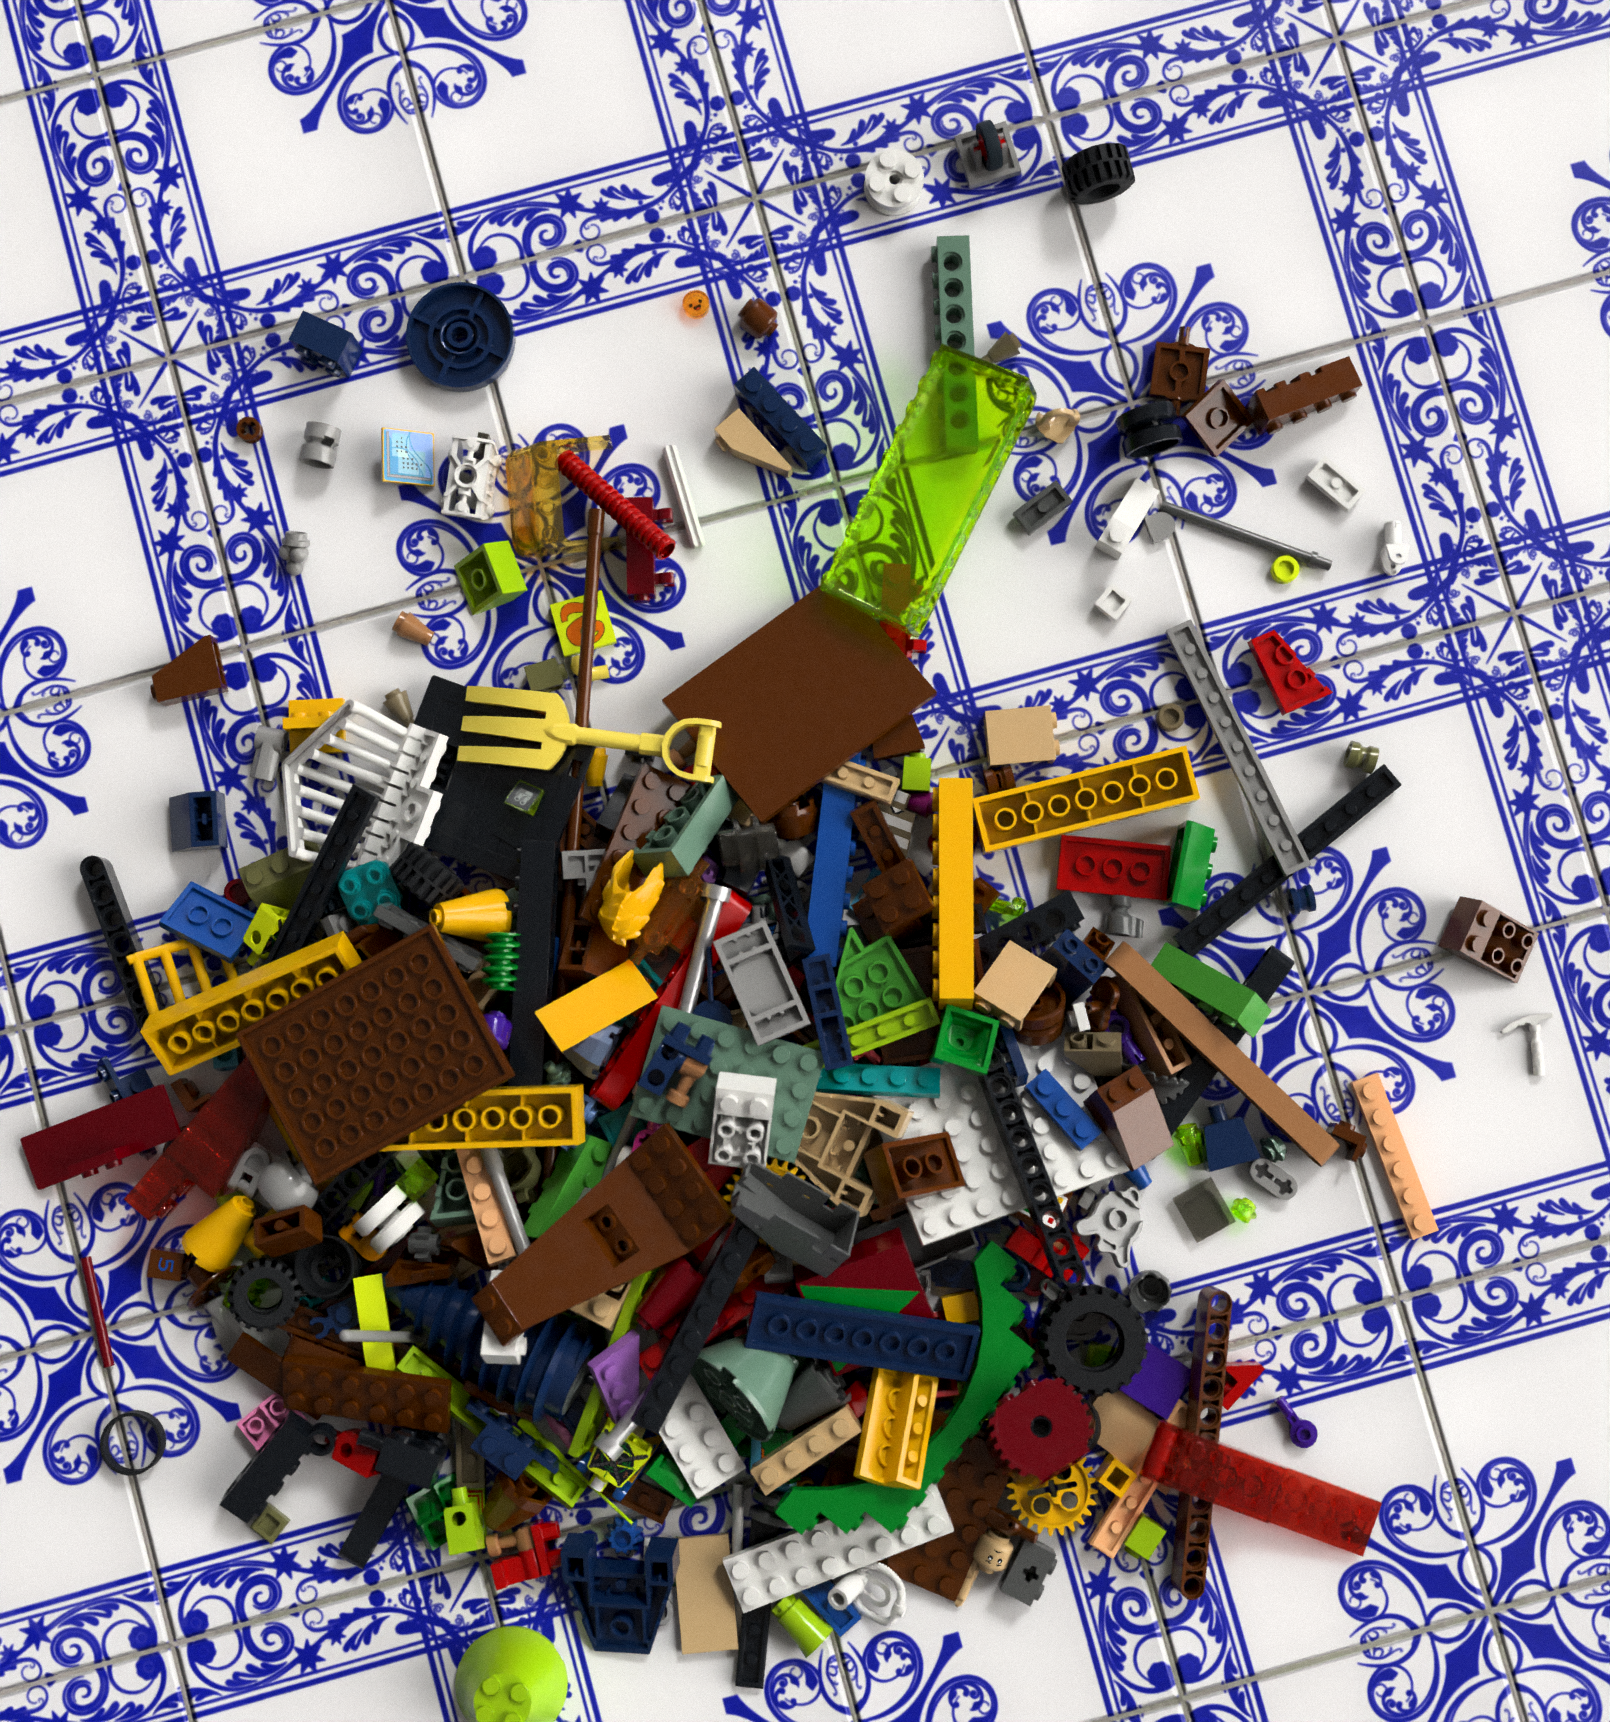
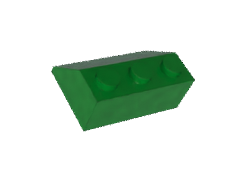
M1186 820L1178 825L1168 876L1166 901L1163 902V906L1197 912L1201 906H1205L1208 894L1204 890L1205 880H1210L1213 864L1209 863L1210 854L1215 853L1218 837H1214L1215 829L1190 820Z

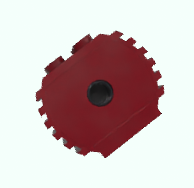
M1035 1378L1022 1386L1021 1393L1014 1397L1013 1393H1010L1000 1399L992 1418L989 1419L984 1430V1437L989 1434L985 1445L987 1449L991 1447L989 1457L991 1460L995 1458L996 1463L994 1466L997 1470L1000 1468L1004 1470L1002 1475L1005 1478L1010 1476L1014 1478L1012 1483L1017 1486L1021 1483L1031 1485L1034 1490L1081 1461L1090 1451L1087 1443L1094 1434V1427L1089 1429V1424L1093 1421L1092 1416H1087L1086 1414L1089 1407L1087 1403L1082 1405L1080 1402L1083 1399L1081 1394L1075 1395L1073 1393L1075 1388L1071 1384L1067 1387L1064 1386L1065 1380L1061 1378L1055 1380L1045 1378L1040 1382Z

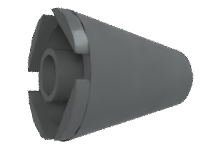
M811 1358L792 1382L776 1425L781 1430L786 1429L787 1431L794 1430L851 1401V1392L846 1395L843 1389L847 1386V1383L841 1375L834 1376L828 1360L822 1363L817 1358Z

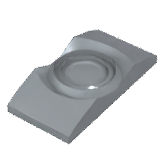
M766 920L713 941L726 977L734 991L757 1046H761L811 1024Z

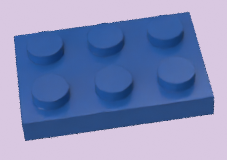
M191 881L160 919L159 925L161 928L231 964L246 945L243 937L255 914Z

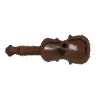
M1100 976L1092 985V990L1089 991L1092 996V1002L1085 1004L1091 1028L1090 1032H1103L1107 1030L1111 1010L1116 1009V1004L1120 998L1117 982L1109 976Z

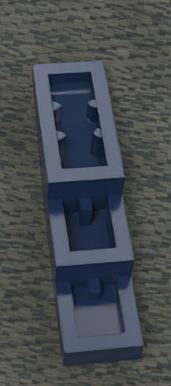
M830 953L802 959L825 1069L827 1071L854 1065Z

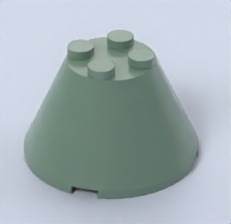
M746 1334L703 1348L690 1371L703 1394L722 1415L728 1412L738 1421L735 1426L757 1441L767 1442L774 1434L795 1370L799 1367L798 1361L791 1354L745 1348L744 1339Z

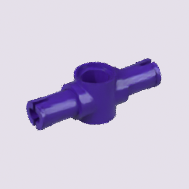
M1090 995L1085 1001L1092 1002V996ZM1111 1010L1108 1028L1103 1032H1110L1109 1026L1112 1024L1120 1025L1123 1029L1121 1034L1122 1054L1129 1064H1142L1147 1058L1144 1057L1133 1041L1134 1036L1129 1030L1128 1020L1124 1016L1119 1015L1116 1010Z

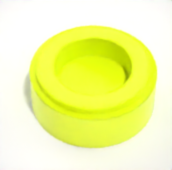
M1280 556L1271 565V576L1280 584H1288L1298 576L1299 564L1291 556Z

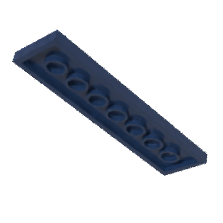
M756 1291L744 1346L751 1349L967 1381L980 1329L976 1325Z

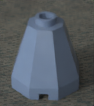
M612 1023L562 1053L585 1076L596 1080L601 1075V1072H599L600 1066L605 1067L620 1037L617 1034L622 1031L623 1027ZM552 1039L551 1042L558 1048V1046Z

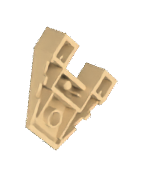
M815 1092L794 1164L797 1167L799 1166L816 1186L818 1185L824 1192L831 1195L829 1199L835 1205L844 1202L860 1211V1217L866 1216L872 1207L876 1194L872 1185L854 1177L863 1159V1154L866 1152L876 1129L896 1139L903 1138L914 1111L888 1099Z

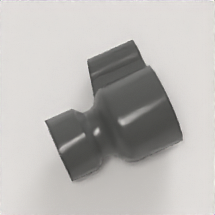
M1110 895L1109 905L1112 910L1105 916L1104 934L1143 938L1144 921L1128 913V909L1131 908L1132 897Z

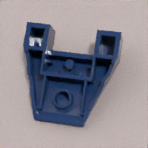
M568 1532L560 1552L562 1578L565 1584H568L573 1594L572 1601L575 1607L578 1606L583 1617L582 1624L594 1651L650 1654L680 1564L679 1538L651 1537L644 1561L597 1558L596 1534Z

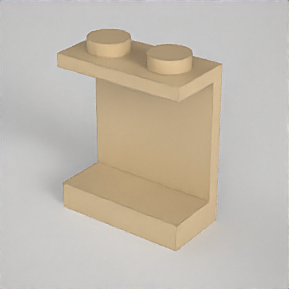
M1051 705L984 712L983 720L988 769L999 768L1001 765L1040 761L1053 763L1056 760V756L1060 755L1059 740L1054 739L1053 729L1057 728L1056 712H1051Z
M1009 940L975 988L974 1006L984 1014L990 1013L997 1017L998 1021L1006 1028H1014L1020 1031L1025 1016L1046 986L1050 988L1055 981L1057 968Z

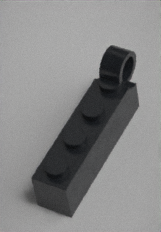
M290 1410L225 1491L219 1505L245 1523H248L254 1515L259 1517L268 1504L266 1501L270 1495L275 1497L283 1487L285 1482L282 1480L287 1474L292 1476L301 1463L299 1459L303 1454L308 1456L312 1453L316 1456H325L333 1450L337 1440L336 1429L331 1424L325 1422L313 1425ZM317 1434L325 1435L330 1442L320 1444L315 1441L313 1436Z

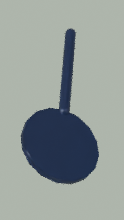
M708 946L706 948L708 1000L697 1005L692 1014L732 1025L731 1011L722 1002L714 1000L712 947Z

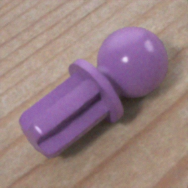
M702 855L696 863V873L703 884L705 882L714 884L718 875L717 861L711 855Z

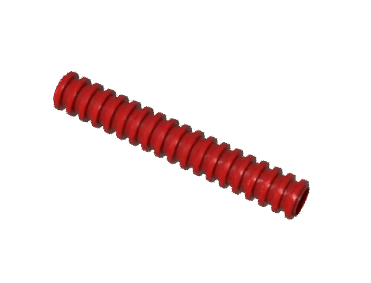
M566 450L558 456L555 462L556 470L561 472L563 476L571 481L573 485L577 486L596 505L605 510L606 514L610 515L613 520H616L623 529L633 535L657 559L663 560L672 554L676 544L675 540L664 533L661 528H658L651 519L641 513L635 505L631 504L612 485L602 479L589 465L580 460L573 451Z

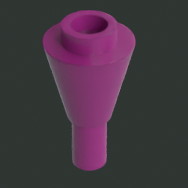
M906 792L911 794L907 808L926 819L929 814H934L932 812L933 792Z

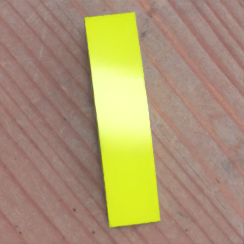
M382 1273L353 1278L360 1330L391 1331ZM362 1342L366 1367L395 1371L396 1360L393 1343Z

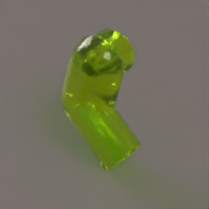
M1020 897L1013 898L1012 903L997 898L988 910L1019 917L1025 912L1024 908L1027 904Z

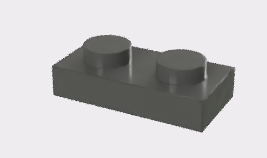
M1056 480L1013 512V516L1030 536L1071 505L1073 501Z

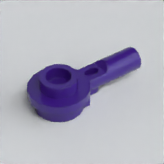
M1283 1395L1276 1398L1274 1403L1290 1424L1289 1437L1291 1441L1300 1448L1312 1446L1318 1437L1315 1425L1311 1421L1299 1418Z

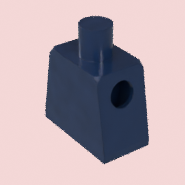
M1224 1103L1209 1106L1208 1111L1212 1123L1200 1126L1204 1170L1212 1172L1259 1159L1260 1154L1242 1117L1233 1116L1228 1118Z

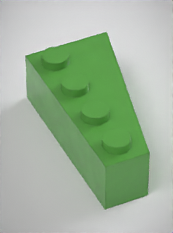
M1167 942L1151 964L1188 1001H1194L1204 1012L1210 1015L1212 1013L1215 1014L1228 1026L1236 1027L1252 1038L1255 1037L1272 1011L1255 991Z
M585 1135V1142L577 1145L575 1149L570 1147L568 1152L563 1149L560 1151L554 1163L555 1169L551 1177L545 1179L541 1187L544 1190L537 1203H532L528 1211L530 1216L525 1225H523L529 1239L537 1240L572 1208L579 1199L584 1187L592 1189L601 1181L612 1143L592 1135Z

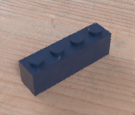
M755 367L734 384L737 397L806 471L811 469L827 454V445Z

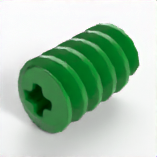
M495 931L485 934V937L493 942L484 945V949L490 951L491 954L483 956L482 960L490 963V966L483 967L481 971L488 974L489 977L481 979L480 983L488 986L490 989L516 991V988L508 985V983L517 980L516 976L510 974V971L518 969V965L512 963L511 960L519 958V954L512 951V948L519 947L521 943L513 940V937L522 934Z

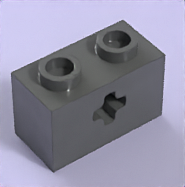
M1021 1537L1007 1568L998 1582L1000 1591L1031 1607L1033 1601H1038L1043 1593L1044 1585L1042 1583L1046 1575H1051L1056 1567L1057 1559H1055L1054 1549L1038 1540L1035 1544H1032ZM1033 1566L1035 1573H1029L1026 1576L1024 1568L1030 1569Z

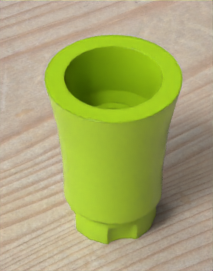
M794 1594L780 1599L770 1610L778 1618L779 1624L798 1645L805 1658L812 1654L834 1629L811 1611L800 1598L796 1599Z

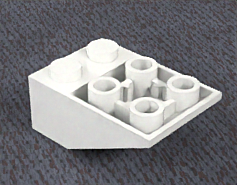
M719 1071L708 1164L744 1168L748 1162H757L766 1168L777 1078Z

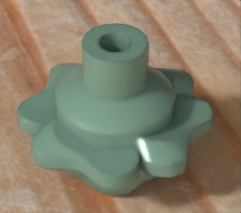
M552 1060L546 1062L543 1066L547 1071L544 1077V1085H565L571 1081L570 1068L572 1064L565 1061L559 1064H555Z

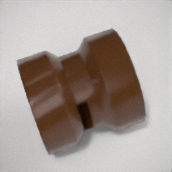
M1010 764L1002 765L997 770L991 768L983 770V779L988 795L1016 788Z

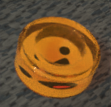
M700 290L688 292L683 298L685 314L692 319H701L706 316L710 309L708 296Z

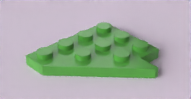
M853 927L848 929L835 979L846 1029L927 998L890 936L884 935L864 947Z

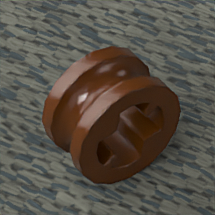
M244 417L237 423V434L246 443H257L263 437V427L255 418ZM245 427H253L255 433L253 435L247 433Z

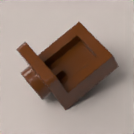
M1340 1120L1339 1124L1330 1122L1326 1132L1351 1143L1345 1159L1352 1162H1357L1358 1158L1361 1159L1367 1149V1144L1365 1143L1367 1137L1355 1132L1356 1126L1343 1120Z

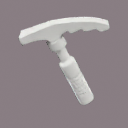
M1553 1013L1528 1015L1507 1024L1500 1030L1501 1033H1507L1510 1029L1517 1028L1518 1025H1525V1023L1530 1025L1534 1075H1545L1542 1042L1539 1040V1030L1541 1028L1538 1022L1547 1018H1553Z

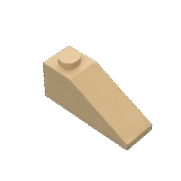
M739 408L714 429L715 436L717 437L714 441L723 452L728 450L734 457L787 478L793 475L792 467Z

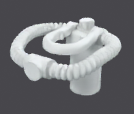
M878 1562L847 1573L828 1593V1601L834 1609L844 1610L852 1602V1605H854L859 1613L861 1612V1615L886 1627L895 1624L897 1619L902 1618L907 1610L905 1607L906 1592L903 1582L890 1567ZM869 1570L884 1573L896 1585L897 1599L892 1606L888 1618L867 1609L858 1599V1596H862L877 1607L888 1605L892 1599L889 1585L883 1580L867 1573ZM868 1581L884 1590L886 1595L884 1600L876 1599L872 1596L873 1592L868 1593L865 1590Z

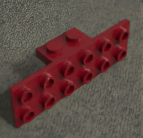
M161 1084L25 1136L20 1141L38 1190L79 1175L83 1179L98 1174V1168L105 1166L106 1170L123 1164V1158L182 1136L166 1088Z

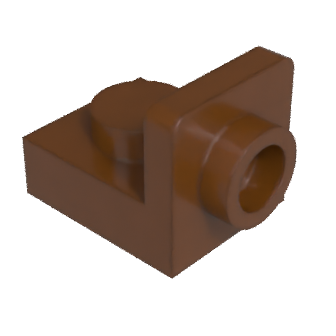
M179 1078L170 1084L187 1113L197 1111L200 1114L213 1106L211 1101L217 1098L215 1093H208L199 1098L197 1096L200 1094L198 1087L192 1080L188 1081L187 1078Z

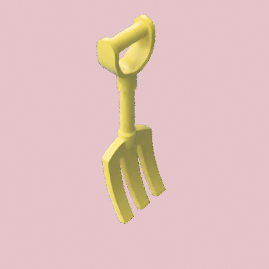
M467 686L465 701L544 712L546 716L545 719L463 716L461 731L539 742L542 745L541 749L459 746L457 761L549 771L560 760L567 745L581 744L636 751L640 755L663 757L669 770L678 778L690 782L714 784V777H710L716 729H721L722 723L719 721L701 718L683 719L673 724L665 735L644 732L640 735L585 728L570 723L567 708L557 693ZM699 727L693 774L680 771L673 765L670 759L672 740L680 731L686 728Z

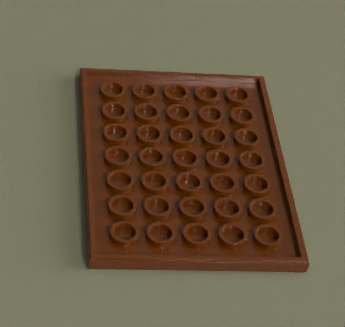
M835 574L663 698L662 702L678 722L688 718H701L722 723L721 729H716L712 765L725 777L730 787L762 825L937 696V692ZM699 727L684 729L697 745Z
M434 923L418 930L235 1034L315 1186L515 1076Z

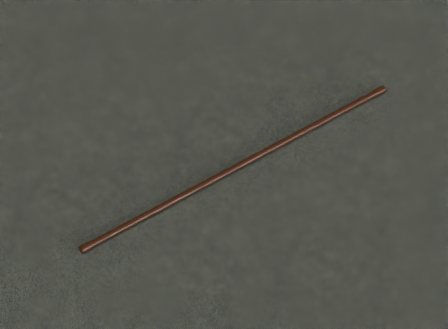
M591 508L588 512V546L575 724L588 728L601 543L605 520V510ZM574 760L571 768V776L575 779L582 763ZM585 778L568 820L566 851L580 850ZM577 879L563 880L555 1000L563 997L570 991V985H568L558 967L570 920H575ZM552 1043L551 1060L555 1064H559L565 1061V1055ZM544 1146L542 1185L546 1178L551 1177L555 1169L554 1163L558 1157V1146Z

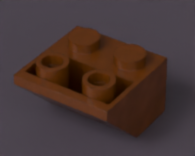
M570 920L558 970L568 985L582 986V984H586L626 962L632 939L626 940V946L624 947L610 940L602 927L586 920Z

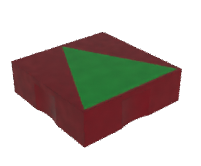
M899 1227L863 1240L853 1246L850 1257L826 1278L801 1264L793 1267L795 1283L801 1298L936 1319L924 1288L919 1282L912 1258ZM828 1360L835 1377L863 1366Z

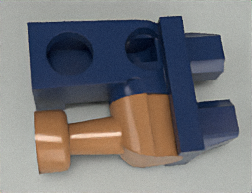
M678 1021L671 1032L666 1033L637 1085L661 1096L675 1071L682 1076L677 1088L669 1089L665 1098L682 1108H686L690 1101L686 1094L695 1080L701 1078L713 1057L711 1053L715 1040L702 1033L696 1046L685 1042L692 1028Z

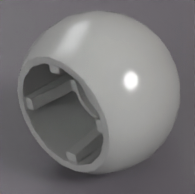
M281 1158L273 1161L262 1171L257 1182L259 1192L277 1212L303 1204L311 1209L319 1194L317 1186L313 1184L302 1161L296 1164L290 1158Z

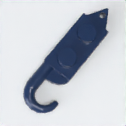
M947 1258L928 1266L931 1269V1280L935 1282V1286L976 1290L970 1264L971 1260ZM1014 1259L1018 1262L1016 1265L1023 1271L1022 1279L1017 1282L1008 1281L1005 1283L1003 1281L1000 1284L1010 1293L1021 1292L1030 1283V1269L1021 1260Z

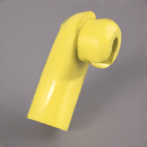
M576 655L571 659L570 668L576 676H578L580 655ZM607 664L593 667L592 681L610 678Z

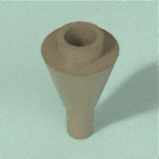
M1005 331L989 349L988 354L975 362V367L981 372L992 363L1020 354L1018 348L1022 345L1014 333L1008 335Z
M397 688L386 694V701L382 704L401 723H404L406 728L409 727L410 723L414 724V716L407 691L401 692Z

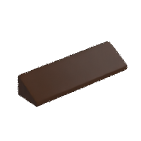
M243 1332L229 1352L227 1360L283 1397L282 1357L246 1332ZM305 1412L315 1420H319L323 1415Z

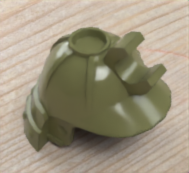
M535 1147L497 1148L511 1192H516L517 1202L521 1204L526 1201L527 1204H531L537 1201L538 1195L534 1187L539 1182L542 1165L536 1155Z

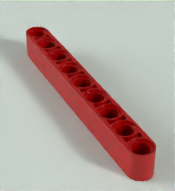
M733 890L731 891L729 903L723 902L713 941L737 932L752 909V904ZM697 932L655 992L658 998L647 1004L590 1089L589 1096L611 1111H615L622 1104L642 1074L662 1005L678 1009ZM712 942V964L714 967L719 957ZM706 965V969H705V973H704V977H703L702 983L704 982V980H705L706 977H707V965Z

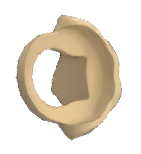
M1059 408L1051 410L1044 415L1038 412L1035 424L1040 433L1047 439L1063 444L1072 431L1075 430L1081 416L1075 408L1072 410Z

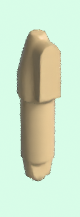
M973 1560L954 1602L956 1607L962 1606L974 1580L977 1578L979 1564L975 1560Z

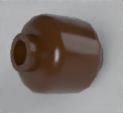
M750 298L738 314L740 317L739 325L755 339H760L764 334L769 338L778 326L775 322L778 314L763 299L757 298L753 301Z

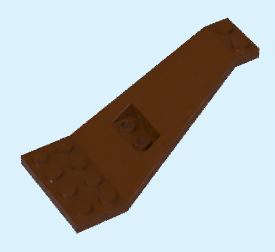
M666 1123L637 1147L472 1298V1301L502 1347L510 1345L528 1328L696 1250L735 1215L731 1212L729 1206L671 1124ZM607 1217H608V1218L610 1219V1221H611V1225H610V1226H608V1224H607V1222H606ZM623 1241H625L627 1244L626 1250L622 1245Z

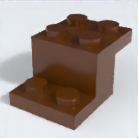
M910 858L903 860L863 884L862 888L866 897L851 905L869 944L884 935L890 936L895 944L924 928L920 917L936 908L913 860Z

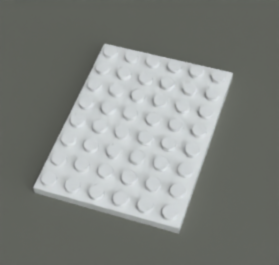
M1066 1015L1065 1028L1061 1036L1055 1041L1042 1046H1028L1018 1043L1029 1073L1026 1085L1044 1069H1047L1098 1126L1102 1133L1079 1152L1025 1091L1024 1087L1026 1085L1015 1087L1057 1197L1130 1171L1083 1103L1085 1099L1098 1089V1086L1092 1074L1064 1055L1065 1032H1075L1073 1027L1069 1028ZM993 1059L990 1060L989 1068L995 1066ZM931 1062L919 1066L941 1068L939 1098L864 1095V1097L888 1099L914 1111L903 1138L896 1139L877 1129L882 1143L949 1132L966 1185L905 1203L922 1247L1027 1209L978 1077L966 1073L967 1069H962L952 1064L940 1065ZM993 1083L991 1085L995 1093H1005V1089L1000 1083ZM1010 1109L1002 1110V1116L1006 1120L1015 1119L1013 1111ZM1012 1136L1014 1145L1017 1147L1025 1146V1141L1021 1136ZM1031 1162L1022 1163V1168L1026 1173H1035V1167ZM1034 1188L1032 1191L1034 1198L1044 1201V1191Z

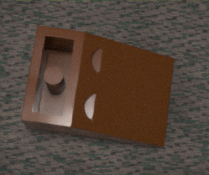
M1460 896L1438 946L1467 962L1513 983H1518L1539 933L1482 900Z

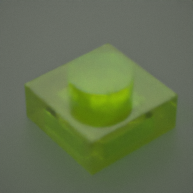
M1090 1340L1084 1365L1092 1367L1106 1363L1114 1355L1117 1347Z

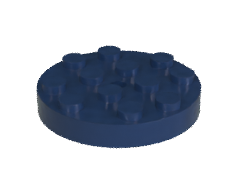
M448 283L431 290L415 305L406 327L408 352L418 371L432 384L449 391L469 392L491 384L506 370L515 349V329L507 308L494 293L472 283ZM459 335H465L467 337V339L464 342H457V337Z

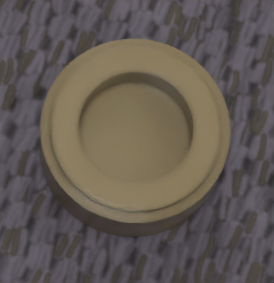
M1173 703L1163 705L1156 714L1158 726L1168 732L1175 731L1181 727L1185 718L1182 708Z

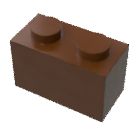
M305 1204L254 1220V1246L272 1258L323 1242L322 1216Z

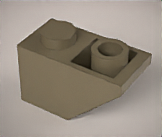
M1065 1032L1064 1055L1093 1076H1120L1122 1074L1121 1032Z

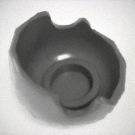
M1156 1270L1139 1272L1131 1279L1128 1289L1130 1302L1142 1314L1147 1311L1159 1312L1170 1301L1172 1293L1168 1278Z

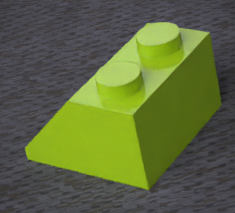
M509 540L484 543L454 565L472 615H477L511 602L527 591Z

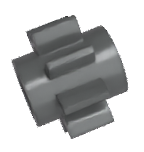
M418 1226V1233H411L409 1236V1254H415L414 1258L418 1259V1262H431L432 1255L440 1254L441 1235L435 1234V1229H432L431 1226Z

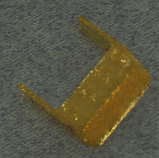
M610 435L541 441L509 453L505 465L512 543L518 555L531 558L587 552L588 539L571 541L564 534L557 454H561L566 450L584 452L613 449ZM619 536L602 538L601 551L622 549Z

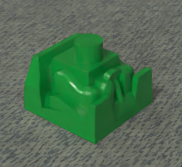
M946 1004L941 1012L940 1028L933 1053L928 1061L940 1065L952 1064L956 1067L967 1069L966 1073L977 1077L987 1075L1000 1021Z
M669 1451L661 1454L656 1452L642 1472L692 1508L697 1498L671 1456V1453Z

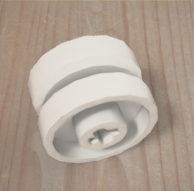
M399 1183L352 1226L361 1237L367 1236L376 1227L380 1229L370 1241V1246L379 1255L392 1243L396 1244L414 1227L413 1223L425 1212L416 1201L410 1202L401 1211L397 1208L408 1195V1192Z

